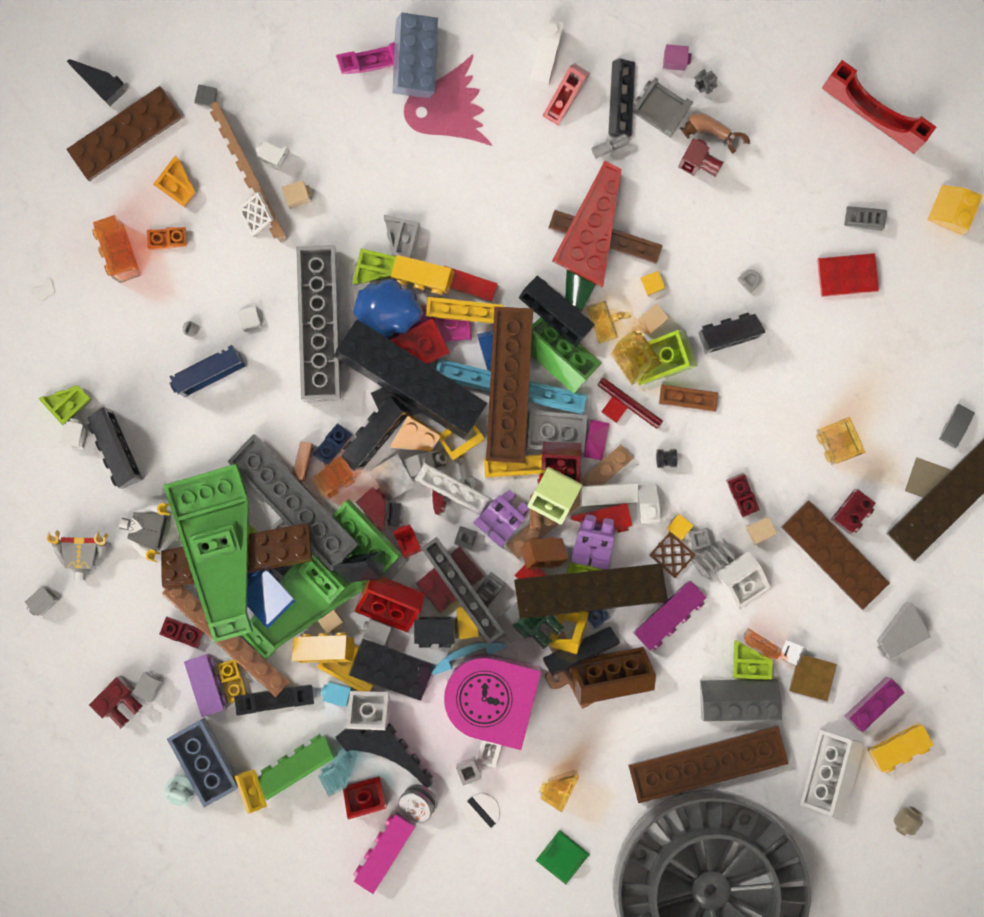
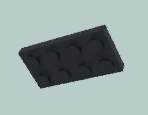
M362 638L348 675L421 701L435 664Z

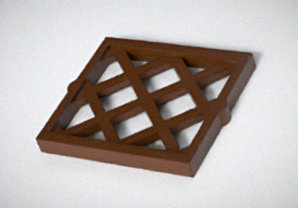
M671 532L649 554L658 564L661 562L655 557H662V567L674 578L687 567V564L696 555ZM670 537V544L664 545L663 542ZM673 538H674L679 544H673ZM680 546V553L674 554L673 547ZM661 547V554L655 555V551ZM664 547H671V554H664ZM683 547H684L689 553H683ZM690 555V559L684 563L683 556ZM671 556L672 563L665 564L664 557ZM674 556H681V563H674ZM681 565V569L675 573L674 566ZM665 566H672V572Z

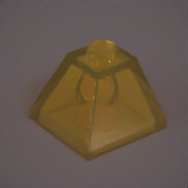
M571 770L548 778L546 783L543 782L538 791L541 793L540 799L558 811L563 812L579 778L578 772Z

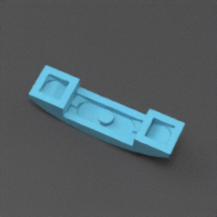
M485 641L461 647L440 661L432 671L433 676L452 669L451 660L486 648L489 655L506 648L505 643L493 641L488 644Z

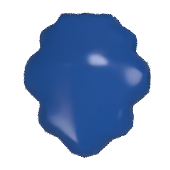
M388 279L379 284H369L358 292V297L355 301L354 314L358 320L386 338L394 333L405 334L414 324L420 321L423 315L422 307L417 301L416 294L412 290L403 289L396 280Z

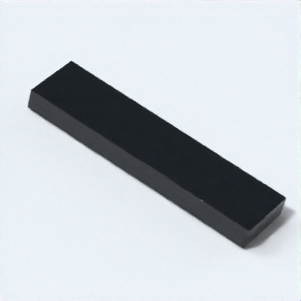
M609 626L582 639L577 654L558 650L543 657V662L551 675L554 676L619 645L620 640Z

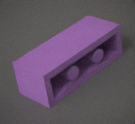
M208 653L184 661L201 717L225 710L228 701L225 693L222 694L220 688L222 686L220 676L216 675L214 670L216 667L214 657H210Z

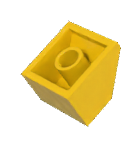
M942 185L927 220L963 235L969 230L983 195L967 188Z

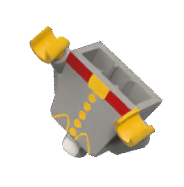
M56 530L55 537L50 534V531L48 532L47 541L52 544L56 556L65 568H75L74 580H86V569H96L107 555L106 540L109 536L108 533H105L103 538L99 535L100 532L98 531L94 538L61 537L60 540V532Z

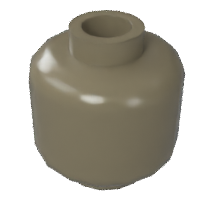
M913 806L902 807L894 818V823L897 826L895 828L896 831L903 836L906 834L915 835L923 825L922 813Z

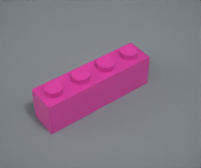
M398 812L394 816L390 814L385 822L387 828L384 832L380 831L374 840L377 844L373 849H368L364 856L366 859L363 866L359 864L353 873L356 876L353 882L372 894L378 888L416 826L414 822Z

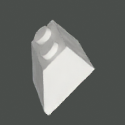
M749 552L739 556L736 560L716 572L722 585L738 608H741L771 588L760 564Z
M350 691L346 729L386 730L391 703L389 692Z

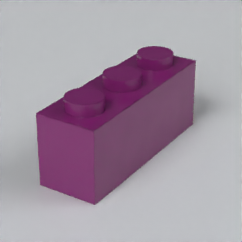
M885 677L844 716L858 731L863 733L905 692L892 678Z

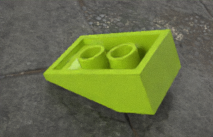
M685 330L673 331L627 350L639 386L698 367Z

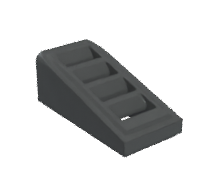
M847 206L844 226L882 231L886 224L887 210ZM853 212H856L855 222L851 221ZM860 213H863V214H864V215H863V222H859V221H860ZM868 214L871 215V222H870V223H867V222H868ZM876 215L879 216L878 224L876 223Z
M490 572L476 592L478 594L482 593L488 598V601L481 597L488 607L506 583ZM490 580L491 582H493V583H494L496 586H498V587H497V588L494 587V586H493L492 584H490L488 581ZM486 586L494 593L490 594L488 591L484 589V587Z

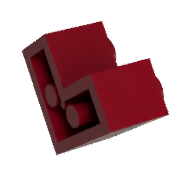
M543 441L541 470L546 471L550 467L556 471H561L563 475L580 483L582 443Z

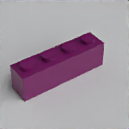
M688 580L667 602L662 604L646 619L633 634L648 650L652 648L656 650L662 645L663 642L661 640L666 635L670 637L676 632V626L680 622L684 624L691 617L690 613L694 609L699 610L705 604L704 600L707 597L691 580Z

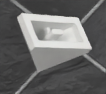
M482 740L477 763L495 768L501 745Z

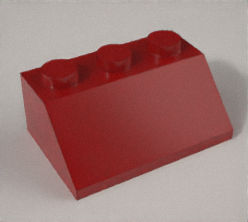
M383 576L381 579L367 580L354 612L408 633L414 623V619L421 612L425 593Z

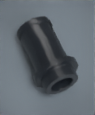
M391 502L389 503L388 526L400 527V523H402L400 521L402 503Z

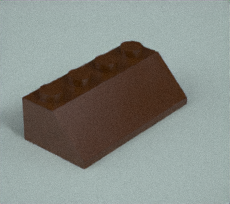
M644 647L597 655L571 667L574 690L580 705L655 690L656 673Z

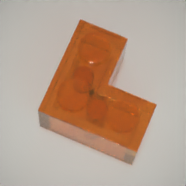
M340 456L327 464L324 470L311 477V480L323 498L329 497L330 499L339 493L338 489L341 487L347 488L355 483L354 479L357 476L344 458Z

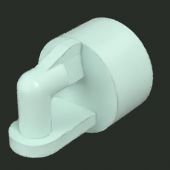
M179 774L170 779L166 784L164 793L167 800L177 806L189 803L196 795L186 774Z

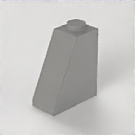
M904 603L878 638L877 643L879 646L877 649L882 657L885 656L888 659H892L931 637L913 603Z

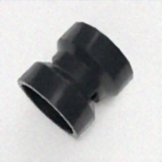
M657 449V468H664L665 466L677 468V450L670 449L669 451H664L663 449Z

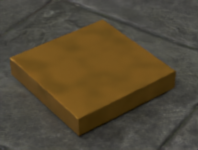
M803 655L799 666L795 665L789 691L828 701L837 664Z

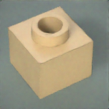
M334 609L318 622L327 634L329 632L334 634L343 628L341 624L344 620L337 610Z

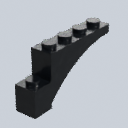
M391 723L387 724L386 730H373L368 735L365 734L366 729L345 728L335 737L346 752L350 750L361 751L384 757L406 769L423 786L428 788L433 784L431 772L427 768L423 769L421 767L419 757L415 753L411 754L407 749L409 745L403 738L399 739L395 733L397 731Z

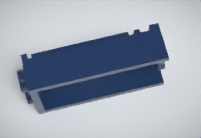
M230 345L228 346L229 350L225 351L223 349L221 354L217 352L174 374L175 377L173 375L169 376L171 379L169 384L174 393L177 392L178 395L187 397L246 367V364L238 349Z

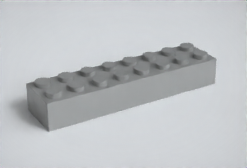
M335 245L297 246L301 400L303 402L342 400L341 361L334 357L336 349L340 345L337 249Z

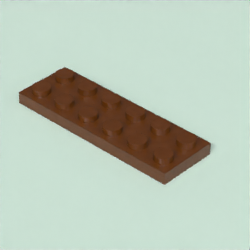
M159 86L66 150L85 178L91 181L181 120L182 117L164 90Z
M809 500L781 526L791 539L861 610L865 609L890 584Z

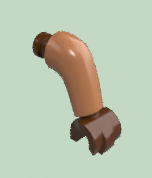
M692 114L688 117L689 121L685 124L686 126L684 128L680 127V130L687 139L690 138V134L694 135L698 132L699 134L708 133L723 141L726 140L727 147L732 154L736 152L732 146V140L735 137H740L744 144H750V139L745 133H732L730 128L707 114Z

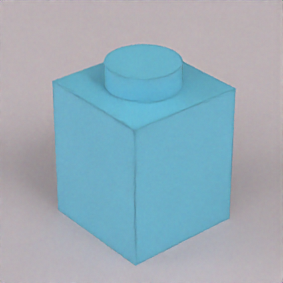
M329 681L328 685L324 684L322 689L323 701L346 707L352 687Z

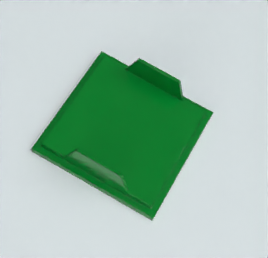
M559 830L535 861L566 885L590 854Z

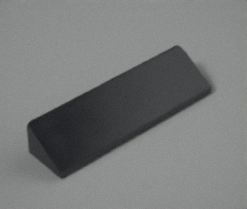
M621 58L612 62L608 134L611 136L626 134L627 137L632 136L635 62Z

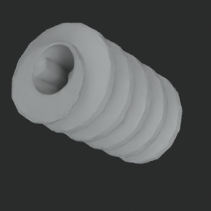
M722 538L723 543L720 541L716 542L717 548L710 546L711 553L704 550L705 557L699 554L697 556L698 561L695 559L691 560L701 575L704 574L709 578V570L716 573L715 566L722 569V561L729 564L728 557L733 560L735 559L733 550L724 538Z

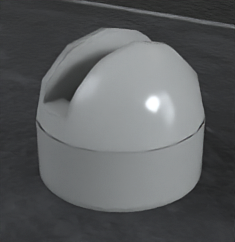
M187 321L183 324L182 331L186 336L193 337L198 333V326L192 321ZM189 324H192L189 333H187L186 331L189 327Z

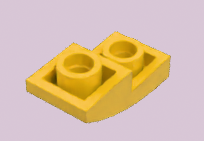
M233 659L217 664L229 704L234 703V696L247 694L238 663Z

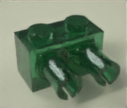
M553 615L520 619L518 617L511 625L524 639L532 637L542 649H545L552 642L540 629L542 624H545L556 636L565 628Z

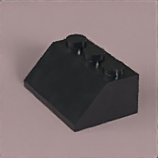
M747 312L739 315V319L733 321L731 318L720 321L721 324L716 326L713 323L702 326L703 330H700L698 334L704 353L708 354L758 339L766 333L756 314L750 315Z

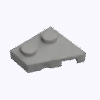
M384 215L383 218L386 223L391 255L412 258L420 223Z

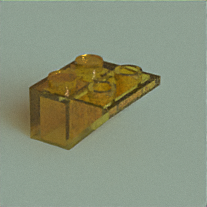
M631 331L616 344L611 353V356L631 385L662 363L641 331Z

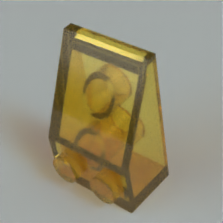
M850 416L816 430L818 433L816 434L817 441L820 445L823 444L825 459L831 465L866 453Z

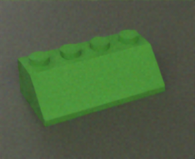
M541 317L533 324L531 356L564 384L567 389L575 393L602 363L580 343L577 347L573 346Z
M318 734L310 739L311 744L308 746L300 745L293 750L295 754L290 757L286 754L277 760L278 764L274 767L268 765L261 770L262 774L258 777L266 800L306 777L338 755L326 734L324 736Z

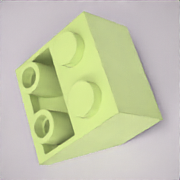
M548 467L527 507L562 525L582 484Z

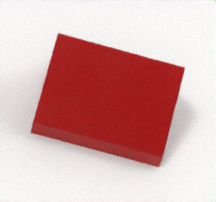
M380 776L342 787L348 820L387 808L388 804Z

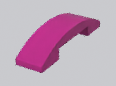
M395 42L390 43L387 47L359 53L351 51L337 54L336 59L341 74L364 73L393 66Z

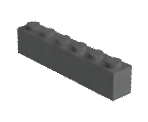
M435 537L421 547L487 643L490 644L503 635L505 631L440 539Z

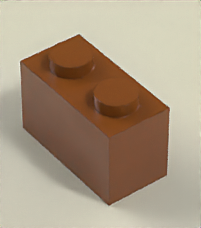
M530 538L521 547L526 569L560 567L569 559L562 538Z

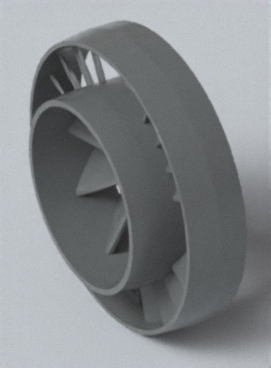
M698 790L666 799L649 810L634 825L625 838L617 856L613 875V900L617 917H638L651 912L652 917H694L695 915L696 917H716L715 910H717L719 917H747L727 902L729 899L762 917H787L780 913L781 902L801 904L802 908L799 917H809L811 905L809 875L805 860L795 839L788 829L766 808L751 799L735 793L720 790ZM700 802H706L707 823H703ZM724 802L739 805L729 826L721 824ZM684 807L690 825L686 828L678 812V808ZM745 814L749 815V821L744 824L741 823V817ZM761 814L772 823L754 842L749 836ZM662 817L674 833L670 837L658 823V820ZM645 832L661 845L658 850L639 842V839ZM783 837H787L788 841L777 847L769 854L765 855L764 852H766L774 844L780 841ZM702 840L707 869L703 868L696 842ZM733 842L744 845L740 853L726 870L721 873L720 869ZM638 850L646 851L643 858L636 857ZM798 857V863L774 870L775 866ZM628 860L648 869L646 885L622 882ZM668 863H671L672 865L676 866L677 868H679L680 870L687 873L693 878L691 879L681 874L680 872L668 867ZM766 871L770 879V883L741 886H730L729 884L730 882ZM803 881V886L780 887L779 885L783 883ZM708 886H715V891L713 893H706V888ZM646 895V903L622 906L621 897ZM678 897H682V898H679V899H676V900H672V901H669V902H666V903L657 905L658 903H661V902H664V901H668V900H671V899H675V898H678Z

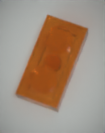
M747 628L744 633L745 643L751 648L757 647L767 658L777 660L781 655V648Z

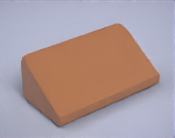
M301 441L299 444L292 472L298 480L306 481L314 444Z

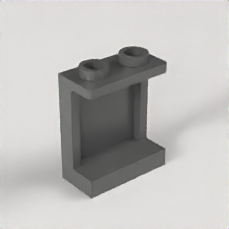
M655 77L652 82L649 80L645 85L643 96H638L634 101L633 113L668 137H671L690 110L693 101L688 98L686 100L682 99L658 83V78Z

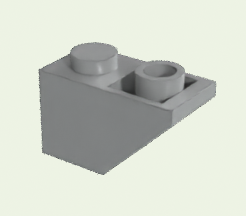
M445 449L417 454L403 460L404 467L410 478L418 475L424 463L437 470L450 467Z

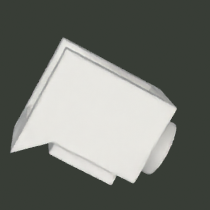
M268 140V142H261L256 152L258 153L259 160L280 170L289 153V149L287 146L281 148L279 145Z
M70 418V422L66 421V424L63 426L61 436L63 439L58 444L83 448L87 425L82 424V420Z

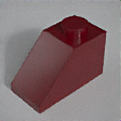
M372 487L355 503L378 529L383 531L386 521L387 502L384 499L386 495L380 488L376 490Z

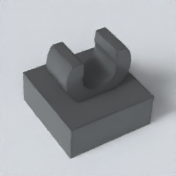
M460 526L454 544L472 550L478 532Z

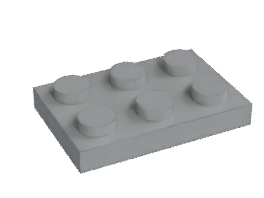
M530 410L527 449L542 450L543 441L582 443V454H584L588 415Z

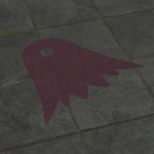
M473 54L454 70L435 81V92L430 98L410 96L404 105V118L413 130L428 135L469 139L492 146L490 141L476 129L483 127V124L472 119L484 112L482 107L470 103L479 94L480 89L466 88L473 78V75L465 77L472 63ZM419 107H424L427 110V115L423 118L416 115V110Z

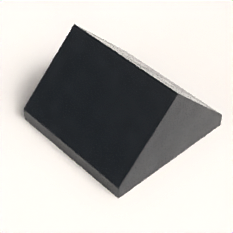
M385 551L351 555L334 565L333 569L347 583L381 579L386 554Z

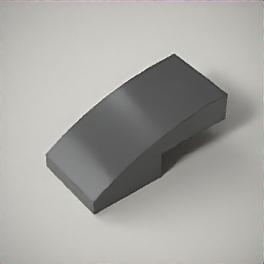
M958 403L954 407L949 421L945 424L939 440L957 448L975 412Z

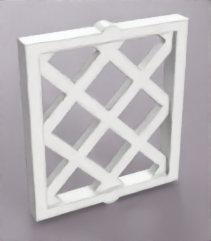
M257 192L238 208L251 236L256 235L274 220L260 192ZM251 204L255 206V212L251 211ZM258 207L262 209L261 214H258ZM250 214L254 215V221L250 219ZM257 216L261 218L260 223L257 222Z

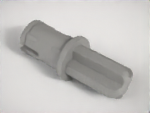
M622 134L611 140L606 139V142L592 147L591 150L595 159H598L605 154L614 153V150L628 145L629 139L626 134Z

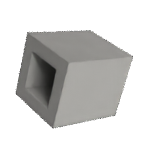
M41 586L25 603L27 610L33 616H43L59 599L48 586Z
M370 619L369 622L365 621L361 632H364V638L385 646L393 627Z
M154 671L144 672L132 694L147 702H152L164 680L159 678L161 675Z
M475 756L457 763L456 770L463 786L481 779L482 773Z

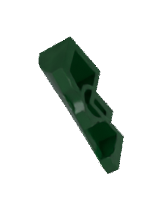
M566 269L565 299L582 312L596 284Z

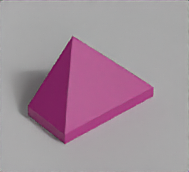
M590 420L583 457L602 461L609 423Z

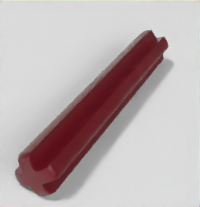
M605 378L599 381V388L624 404L651 426L658 429L662 425V419Z

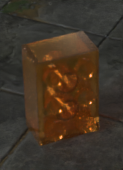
M115 215L93 222L94 229H92L94 238L99 240L100 247H98L101 257L105 258L106 265H104L107 275L119 283L141 276L124 223Z

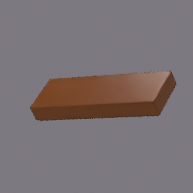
M661 385L658 404L715 412L718 392Z

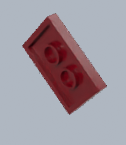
M460 546L450 554L472 586L484 576ZM435 568L415 583L425 593V596L439 613L456 600V597Z

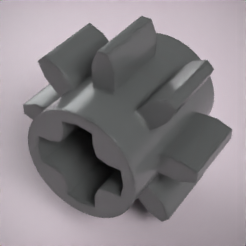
M703 69L694 77L696 80L694 87H696L699 93L706 91L709 94L718 87L716 84L718 77H716L712 70L706 73V70Z

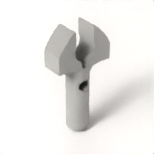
M460 456L458 457L461 474L459 482L464 484L465 480H467L471 484L470 487L474 489L476 480L469 476L465 457Z

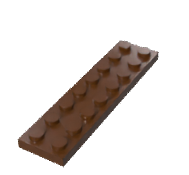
M494 306L486 461L525 463L533 308Z
M309 523L248 534V573L313 561L311 527ZM226 538L221 539L224 544H227ZM203 543V547L209 549V545ZM183 546L161 550V582L164 589L195 583Z
M773 726L628 764L639 804L788 765L789 763L779 726Z

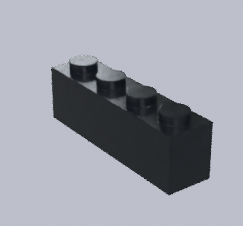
M538 275L523 289L518 297L529 308H533L537 315L575 347L579 345L595 326L588 317L584 316Z

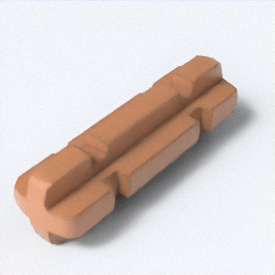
M530 508V519H532L530 520V528L532 530H540L541 521L539 520H541V514Z

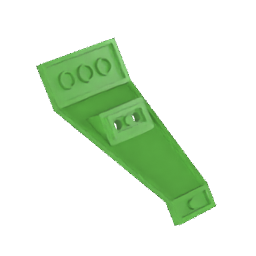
M238 463L164 484L163 487L168 502L171 504L170 508L214 643L251 633L253 628L247 613L249 497ZM226 538L227 544H224L221 539ZM203 543H207L209 549H205Z
M350 499L346 500L333 514L342 526L360 543L348 557L385 551L383 575L402 555ZM312 552L313 561L294 564L281 580L282 584L296 601L268 629L254 615L250 620L253 631L242 636L267 660L280 646L362 591L366 581L347 583L336 571L331 572Z

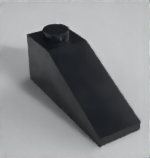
M71 59L67 60V63L109 107L126 92L122 87L124 85L123 81L117 75L113 77L109 72Z

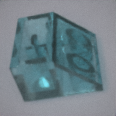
M348 752L338 759L339 762L334 764L332 761L320 769L321 773L318 777L329 797L345 789L350 783L358 757L356 752L352 755Z

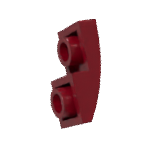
M744 473L726 480L742 518L760 510Z
M432 490L434 513L440 515V512L444 513L447 502L444 501V496L438 495L439 492Z
M166 616L159 635L194 648H199L204 632L196 626Z

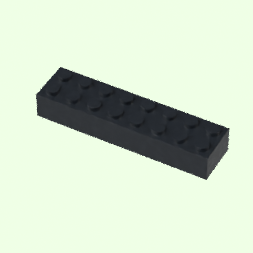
M356 319L334 354V357L462 439L467 437L488 404L358 319Z

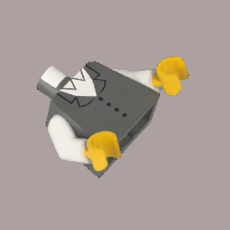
M167 503L151 504L140 508L138 513H133L132 520L122 518L119 525L120 529L129 531L127 539L131 540V545L141 555L145 556L148 561L157 563L154 559L155 555L161 554L159 551L168 515H170V513H167L166 508L171 506V504Z

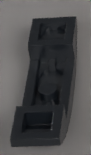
M312 684L284 688L277 697L268 690L234 696L237 716L314 704Z

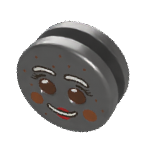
M413 784L407 787L401 795L399 807L408 819L422 823L428 821L436 810L437 799L429 788L420 784Z

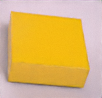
M659 271L640 278L647 296L665 289Z
M677 514L666 529L682 541L694 525L680 514Z

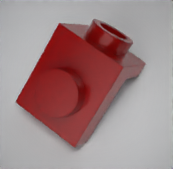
M411 525L401 526L393 532L404 559L422 551Z

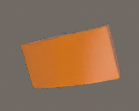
M186 227L148 229V250L187 247Z

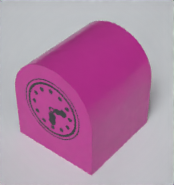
M477 654L464 659L452 671L445 688L444 705L449 720L460 732L469 737L522 750L541 674L540 667L493 654Z

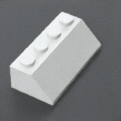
M820 730L800 805L831 817L845 819L864 743Z

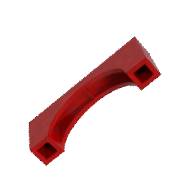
M841 60L822 89L914 154L926 143L937 127L922 116L916 118L908 117L880 103L861 85L857 77L858 70L844 60Z

